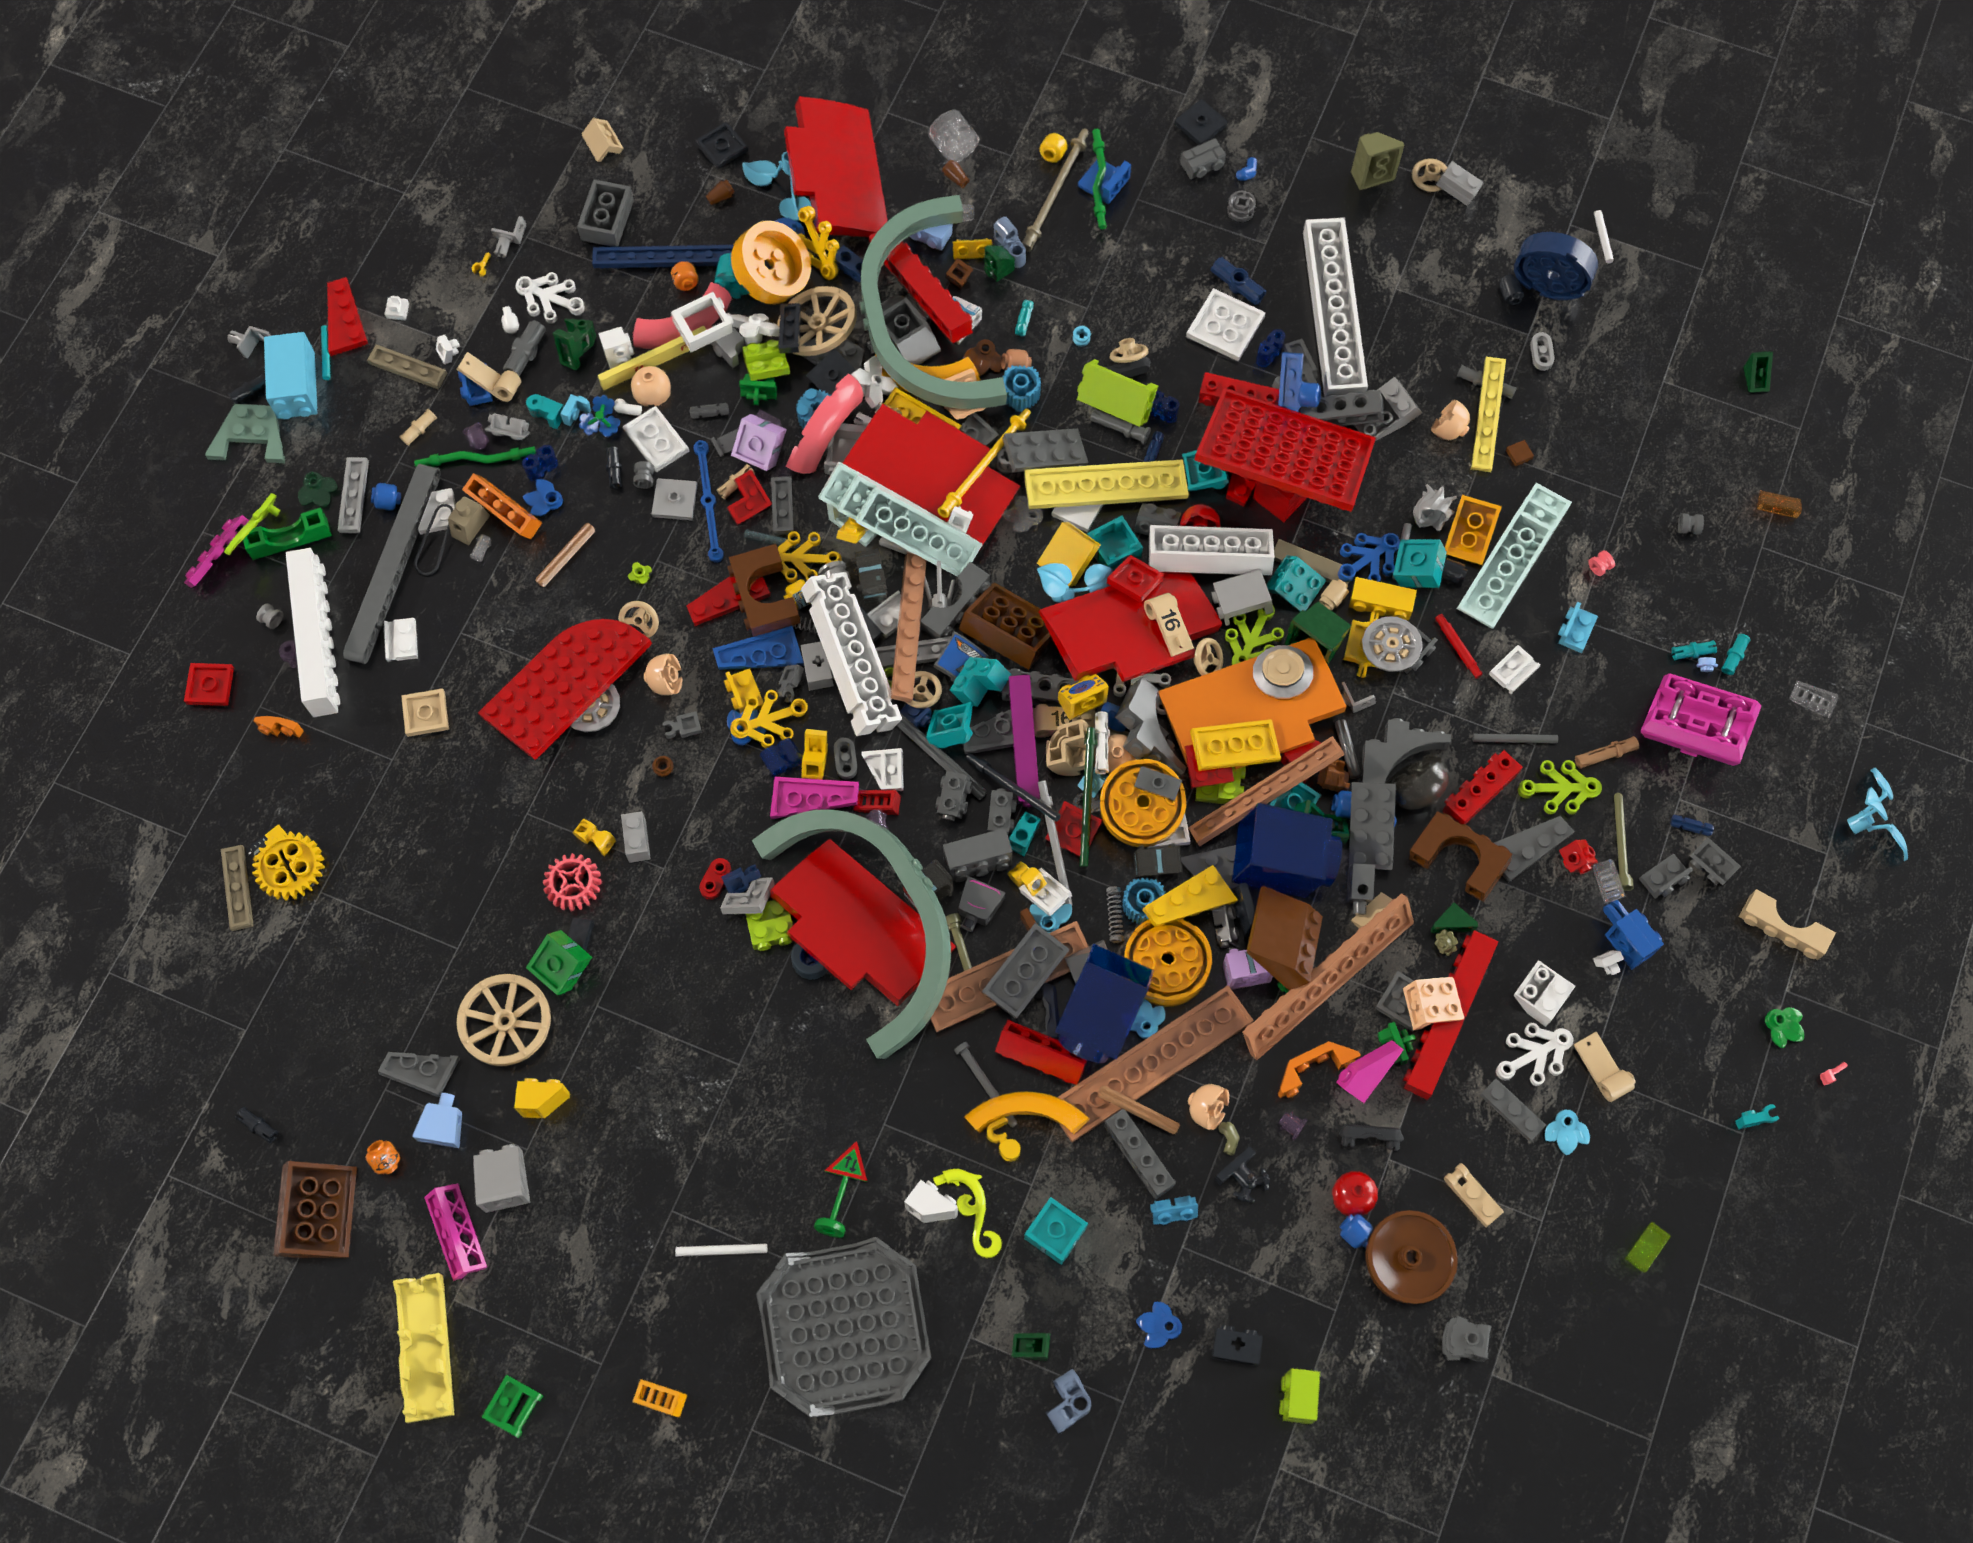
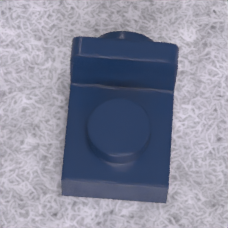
M907 704L899 711L918 729L926 727L932 717L929 707L915 708Z

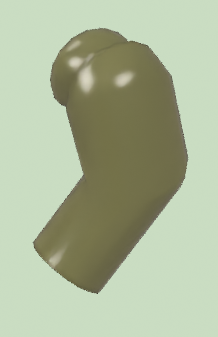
M1222 1122L1219 1125V1132L1224 1134L1227 1139L1224 1153L1234 1156L1239 1135L1234 1124Z

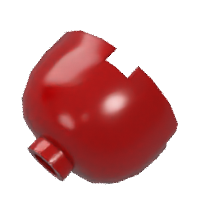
M1203 504L1189 507L1183 513L1180 521V526L1221 528L1217 512L1212 507Z
M1359 1171L1343 1174L1335 1182L1332 1189L1335 1207L1346 1216L1350 1214L1353 1216L1356 1214L1361 1216L1367 1215L1375 1207L1378 1199V1189L1374 1180L1369 1175Z

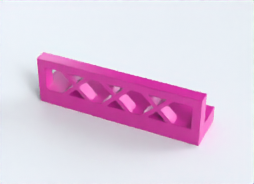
M458 1183L434 1188L425 1196V1200L453 1281L462 1279L468 1273L485 1269L487 1265ZM453 1191L455 1197L454 1204L447 1200L445 1192ZM454 1211L461 1215L463 1220L461 1224L454 1221ZM461 1232L469 1237L470 1242L468 1245L461 1241ZM469 1253L476 1257L477 1265L470 1266L467 1259Z

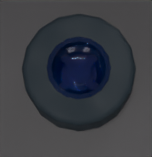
M796 944L793 947L791 961L798 975L809 980L818 979L825 975L828 970L800 945Z

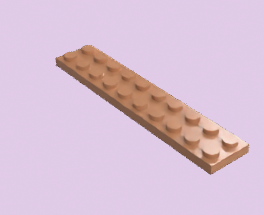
M1400 894L1396 899L1391 900L1388 906L1381 912L1376 913L1371 921L1365 926L1360 927L1357 933L1350 939L1345 940L1341 947L1334 953L1329 954L1318 967L1313 968L1310 983L1296 989H1291L1287 994L1282 995L1272 1007L1266 1009L1256 1021L1246 1027L1243 1035L1250 1054L1254 1059L1258 1060L1414 923L1409 900L1405 895Z
M1227 985L1057 1097L1072 1104L1090 1119L1074 1135L1061 1124L1059 1125L1070 1141L1074 1142L1122 1110V1108L1098 1097L1099 1089L1102 1086H1106L1136 1101L1246 1028L1254 1020Z

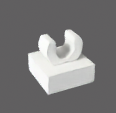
M399 296L388 298L385 311L386 318L406 320L409 306L408 300L400 299Z
M446 335L438 336L436 350L444 364L451 363L452 356L459 353L457 347H460L456 339L448 341Z
M955 506L948 523L966 533L974 514L971 511L962 510L960 506Z
M1612 950L1593 958L1596 967H1603L1607 974L1614 975L1620 972L1617 962L1624 960L1621 951Z

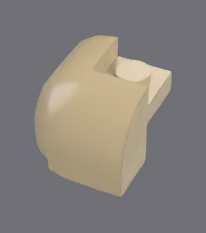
M1084 719L1057 727L1058 730L1052 735L1050 741L1047 740L1046 762L1047 767L1052 772L1062 776L1081 775L1080 771L1085 769L1086 745H1084V740L1087 736V727L1090 726ZM1094 746V765H1093V767H1095V746Z

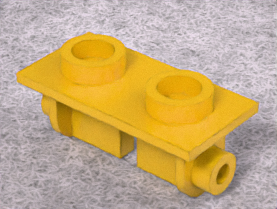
M985 238L983 240L959 241L957 239L953 242L954 259L984 258L985 247L992 245V240Z

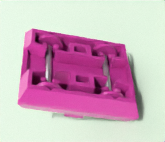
M1667 674L1663 677L1642 726L1641 733L1645 738L1680 748L1682 753L1694 757L1701 755L1734 766L1741 762L1761 705L1758 701L1677 675Z

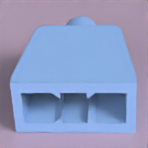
M441 1093L438 1105L426 1104L413 1133L414 1139L419 1142L459 1148L462 1112L458 1108L452 1107L454 1095Z

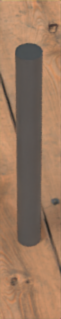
M1473 734V742L1558 743V735Z

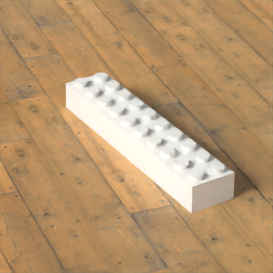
M1345 218L1306 220L1303 236L1324 397L1328 395H1345L1350 392H1366L1368 385Z

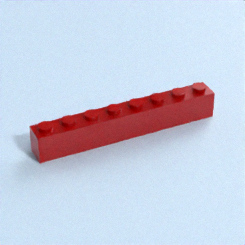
M877 232L869 236L870 243ZM906 242L899 243L890 252L883 264L952 343L973 333L971 325L973 320L970 314L962 310L960 303L952 299L947 289L944 290L939 279L931 275L926 265H922L918 255L911 252L909 245Z
M1475 930L1471 936L1466 935L1461 946L1465 948L1463 954H1458L1453 966H1456L1454 974L1450 972L1448 976L1454 978L1464 1019L1460 1021L1431 1023L1429 1031L1424 1030L1420 1042L1423 1043L1420 1050H1415L1411 1059L1415 1063L1412 1069H1407L1403 1077V1081L1406 1082L1403 1089L1427 1100L1431 1097L1499 941Z

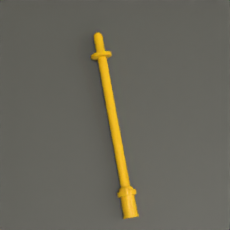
M1026 408L1019 416L1013 415L1010 418L1011 426L1005 433H1015L1017 430H1024L1026 428L1025 420L1029 417L1030 410ZM1004 434L956 492H950L947 495L945 502L938 508V513L942 517L948 518L954 507L961 505V497L1004 447Z

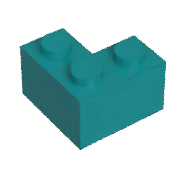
M969 657L960 674L954 680L950 691L963 704L972 702L973 706L978 707L987 690L1002 691L1011 673L997 659Z

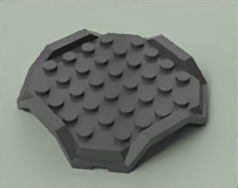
M877 1237L855 1244L812 1252L785 1253L771 1276L757 1292L768 1361L770 1388L809 1417L836 1415L879 1407L903 1400L931 1359L916 1265Z

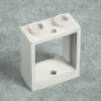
M714 292L671 312L673 323L690 352L733 332L732 324H734V321L729 313H725L723 309L725 306L721 298H717ZM713 305L722 323L694 336L684 319Z

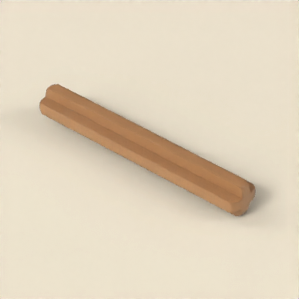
M586 523L536 577V582L540 586L545 587L592 536L595 532L594 527Z
M1102 1086L1099 1089L1098 1097L1122 1109L1124 1108L1126 1111L1172 1134H1176L1180 1124L1106 1086Z

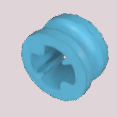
M1085 326L1076 327L1073 332L1074 343L1078 346L1087 345L1090 342V330ZM1080 334H1084V338L1081 339Z

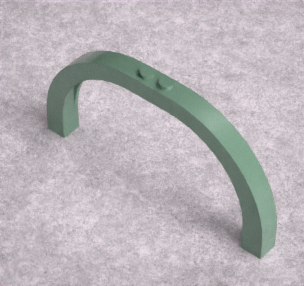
M960 195L931 199L906 208L886 222L877 232L866 251L862 264V302H859L861 314H865V319H863L864 330L869 332L871 344L879 362L891 378L901 387L928 402L958 409H979L1006 405L1007 393L1003 377L973 382H957L937 378L909 363L892 343L885 325L877 287L878 276L885 259L899 243L921 230L963 222V208Z
M813 810L790 816L779 821L752 840L762 858L772 860L793 844L814 834L829 831L854 833L871 842L888 859L921 917L926 940V958L918 988L905 1009L893 1021L866 1039L876 1058L886 1059L912 1040L924 1028L938 1007L945 991L951 963V943L947 920L942 906L932 890L934 886L931 880L923 875L921 871L923 867L920 862L912 857L908 849L895 835L878 823L856 814L838 810Z

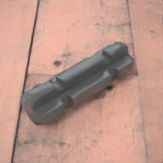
M719 403V406L717 404L702 405L701 408H698V406L690 407L691 418L718 416L719 413L721 415L729 414L727 403Z

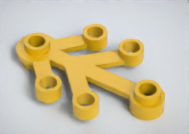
M811 206L802 207L798 212V218L806 224L812 241L807 239L802 233L797 235L802 239L806 248L818 254L820 258L818 260L813 257L811 252H808L811 264L820 269L825 279H834L838 274V266L834 261L836 252L839 249V243L835 239L827 241L829 232L832 229L831 224L828 221L819 223L818 229L821 233L819 238L813 223L816 217L814 208ZM826 249L829 251L828 257L825 253Z
M790 532L788 539L777 547L784 569L781 572L790 583L795 582L798 575L795 569H789L784 562H792L806 577L807 581L810 574L818 576L815 570L809 569L804 563L828 564L833 562L830 560L831 557H837L835 561H842L841 555L835 551L829 552L827 555L805 554L813 546L820 544V535L816 532L810 533L808 540L793 553L785 552L793 545L800 543L801 539L798 532ZM793 536L798 537L795 541L791 540ZM813 537L818 538L817 541H811ZM791 573L795 574L793 578H789L788 575Z
M769 690L764 696L765 701L758 717L749 721L752 711L759 704L758 699L751 696L745 702L746 708L741 718H737L731 723L730 731L736 738L743 739L748 736L761 742L764 748H770L774 743V737L770 734L764 735L754 730V728L762 727L780 735L783 741H790L794 735L793 730L773 722L792 715L801 717L806 713L808 705L803 699H795L790 707L768 714L772 704L778 698L776 691ZM772 694L775 699L770 700L768 695ZM754 701L755 706H750L748 702ZM795 707H800L801 712H797L795 710ZM742 726L744 728V731H738L737 727ZM783 732H789L790 737H785ZM765 738L770 739V740H771V743H770V744H766V743L764 742V739H765Z

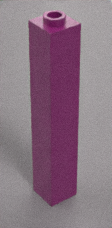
M1030 675L1009 676L1016 784L1039 800ZM1017 795L1018 804H1023V807H1033Z

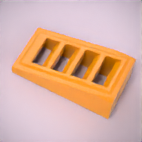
M640 1379L633 1402L680 1417L687 1394ZM647 1387H650L647 1400L643 1401ZM656 1390H659L655 1404H652ZM665 1393H668L664 1407H661Z

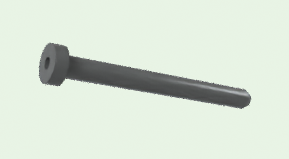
M964 1042L954 1049L955 1053L962 1055L990 1098L1000 1096L969 1052V1044ZM1013 1115L1005 1117L1010 1127L1013 1128L1017 1125V1120Z

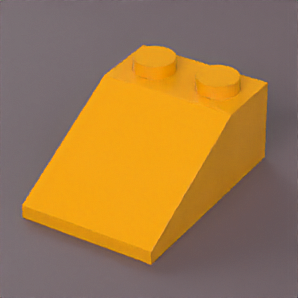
M1462 495L1445 545L1446 555L1483 565L1502 506Z

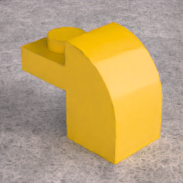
M806 729L805 751L802 759V778L823 780L828 752L827 731Z

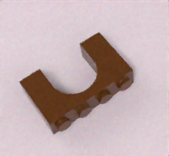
M776 544L729 557L731 565H728L727 568L730 578L735 577L736 583H733L736 595L740 594L741 601H738L741 613L746 612L747 618L744 619L747 631L751 630L753 637L801 623L793 597L773 603H761L754 600L749 594L752 584L758 578L784 570Z
M1437 811L1411 848L1409 859L1428 869L1440 851L1445 847L1455 844L1469 847L1476 853L1479 865L1466 882L1465 892L1484 902L1511 863L1512 853L1506 847L1498 846L1491 842L1487 836L1473 832L1469 826L1461 825L1454 821L1450 815Z

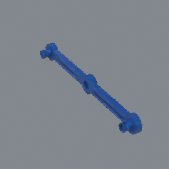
M699 440L694 444V452L699 457L704 494L701 497V504L706 509L711 549L708 551V557L712 562H720L724 554L722 549L719 548L713 509L716 505V498L711 494L706 458L709 447L705 441ZM707 499L712 500L710 503L705 502Z

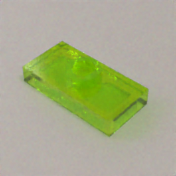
M1651 1222L1625 1259L1645 1273L1671 1236Z

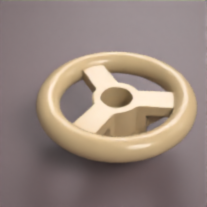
M1436 159L1422 160L1413 168V181L1422 190L1429 192L1439 191L1441 188L1437 185L1428 186L1423 182L1428 180L1438 182L1441 177L1440 170L1444 172L1447 166ZM1426 165L1424 175L1418 178L1419 169Z
M1133 338L1123 339L1119 342L1120 347L1110 353V359L1117 363L1137 361L1148 354V347L1142 344H1135V339Z
M632 601L625 604L620 610V622L640 627L644 632L642 634L647 638L652 637L656 633L659 619L656 611L649 604L642 601ZM640 607L634 612L632 617L625 618V614L629 609ZM650 615L652 617L653 622L651 629L647 626V623L650 620Z
M1212 638L1201 640L1196 647L1195 657H1193L1194 664L1201 676L1208 674L1205 671L1208 665L1213 664L1216 666L1214 671L1222 669L1223 666L1222 649L1218 642ZM1210 645L1214 647L1217 654V659L1214 657L1213 653H1211Z
M917 671L915 672V678L921 677L920 684L914 688L913 698L918 702L912 700L911 703H906L915 708H927L934 705L940 699L942 686L939 679L932 673ZM928 679H930L936 687V692L934 696L929 692V689L926 686Z

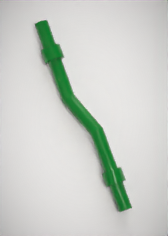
M1094 129L1092 131L1094 138L1093 149L1097 156L1099 168L1092 188L1095 202L1094 213L1098 220L1099 229H1105L1106 210L1102 203L1100 191L1106 172L1105 146L1101 140L1100 130Z
M535 446L524 449L513 448L509 452L493 455L459 451L444 455H430L429 458L414 460L415 467L418 464L435 467L440 466L441 463L466 459L489 464L510 459L513 461L520 460L521 457L535 455L536 449Z

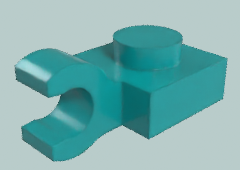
M1768 1105L1759 1113H1755V1110L1742 1113V1117L1736 1120L1738 1130L1767 1122L1774 1123L1779 1120V1116L1771 1117L1768 1113L1769 1110L1776 1108L1775 1105Z

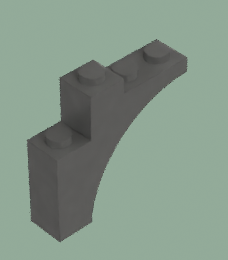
M1142 677L1129 687L1115 716L1116 719L1130 730L1123 747L1137 760L1143 757L1161 762L1171 768L1179 777L1185 773L1187 767L1173 753L1160 729L1156 714V695L1158 689Z
M1399 718L1388 719L1385 726L1384 742L1378 739H1371L1369 741L1366 740L1364 743L1360 782L1385 783L1387 776L1393 768L1407 757L1427 750H1447L1451 742V734H1445L1443 731L1425 732L1419 728L1409 730V722Z

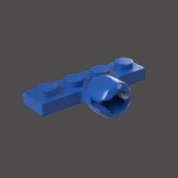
M1282 353L1278 406L1299 412L1300 407L1315 408L1319 405L1321 398V387L1318 383L1302 381L1303 353Z

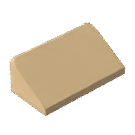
M1381 892L1366 906V915H1356L1351 921L1358 928L1365 926L1373 919L1376 913L1381 912L1393 899Z

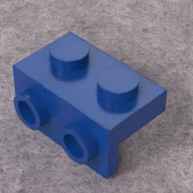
M458 371V376L463 386L460 387L462 399H466L469 406L493 401L491 393Z

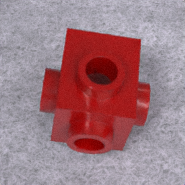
M1586 839L1575 840L1559 850L1564 859V866L1570 873L1579 872L1584 874L1592 869V865L1597 863L1595 851L1587 843Z

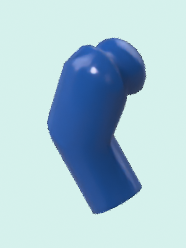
M1248 158L1247 167L1237 171L1236 177L1239 181H1246L1256 175V158Z

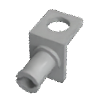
M518 217L513 233L492 228L491 232L495 238L499 239L494 251L495 255L501 257L502 254V258H506L510 243H521L526 228V222L523 217Z
M249 326L245 334L231 331L228 334V341L237 344V349L245 358H249L259 340L264 341V336L271 335L265 330Z
M1342 682L1343 694L1341 695L1345 704L1351 707L1353 713L1375 704L1374 695L1354 703L1345 682Z

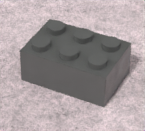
M593 180L577 226L582 241L618 247L634 201L631 187Z
M1005 828L943 845L944 861L951 882L965 881L968 876H984L989 871L996 869L997 871H1003L1012 865V849Z

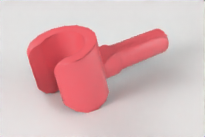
M1843 1062L1839 1066L1820 1074L1823 1085L1835 1082L1836 1078L1834 1075L1846 1068L1847 1064Z

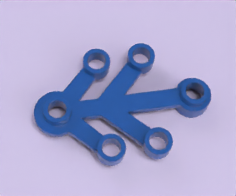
M1359 533L1354 540L1357 546L1345 543L1340 549V554L1343 557H1350L1351 554L1364 556L1352 565L1343 564L1338 571L1340 580L1350 582L1357 571L1371 562L1370 575L1367 579L1372 580L1371 578H1375L1377 582H1380V555L1385 552V564L1382 567V573L1385 576H1391L1395 569L1393 564L1394 552L1399 549L1400 540L1393 533L1385 534L1382 538ZM1366 544L1378 546L1375 549L1364 548Z

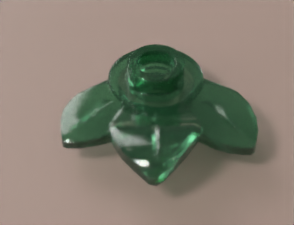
M309 472L304 477V486L299 490V501L302 506L313 501L319 507H327L331 498L329 492L337 490L338 486L335 480L330 477H322L319 473Z

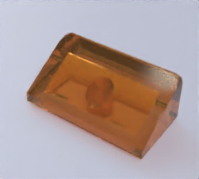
M1760 490L1757 509L1797 518L1802 511L1801 499Z

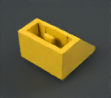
M526 1078L524 1081L517 1082L514 1108L522 1117L546 1118L570 1098V1092L559 1080L548 1079L546 1083L538 1082L537 1079Z

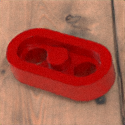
M718 858L710 864L699 886L704 898L712 900L721 894L725 886L721 877L732 872L731 865L726 859ZM718 866L724 867L722 871L716 870ZM713 884L714 887L712 889L706 888L707 885Z

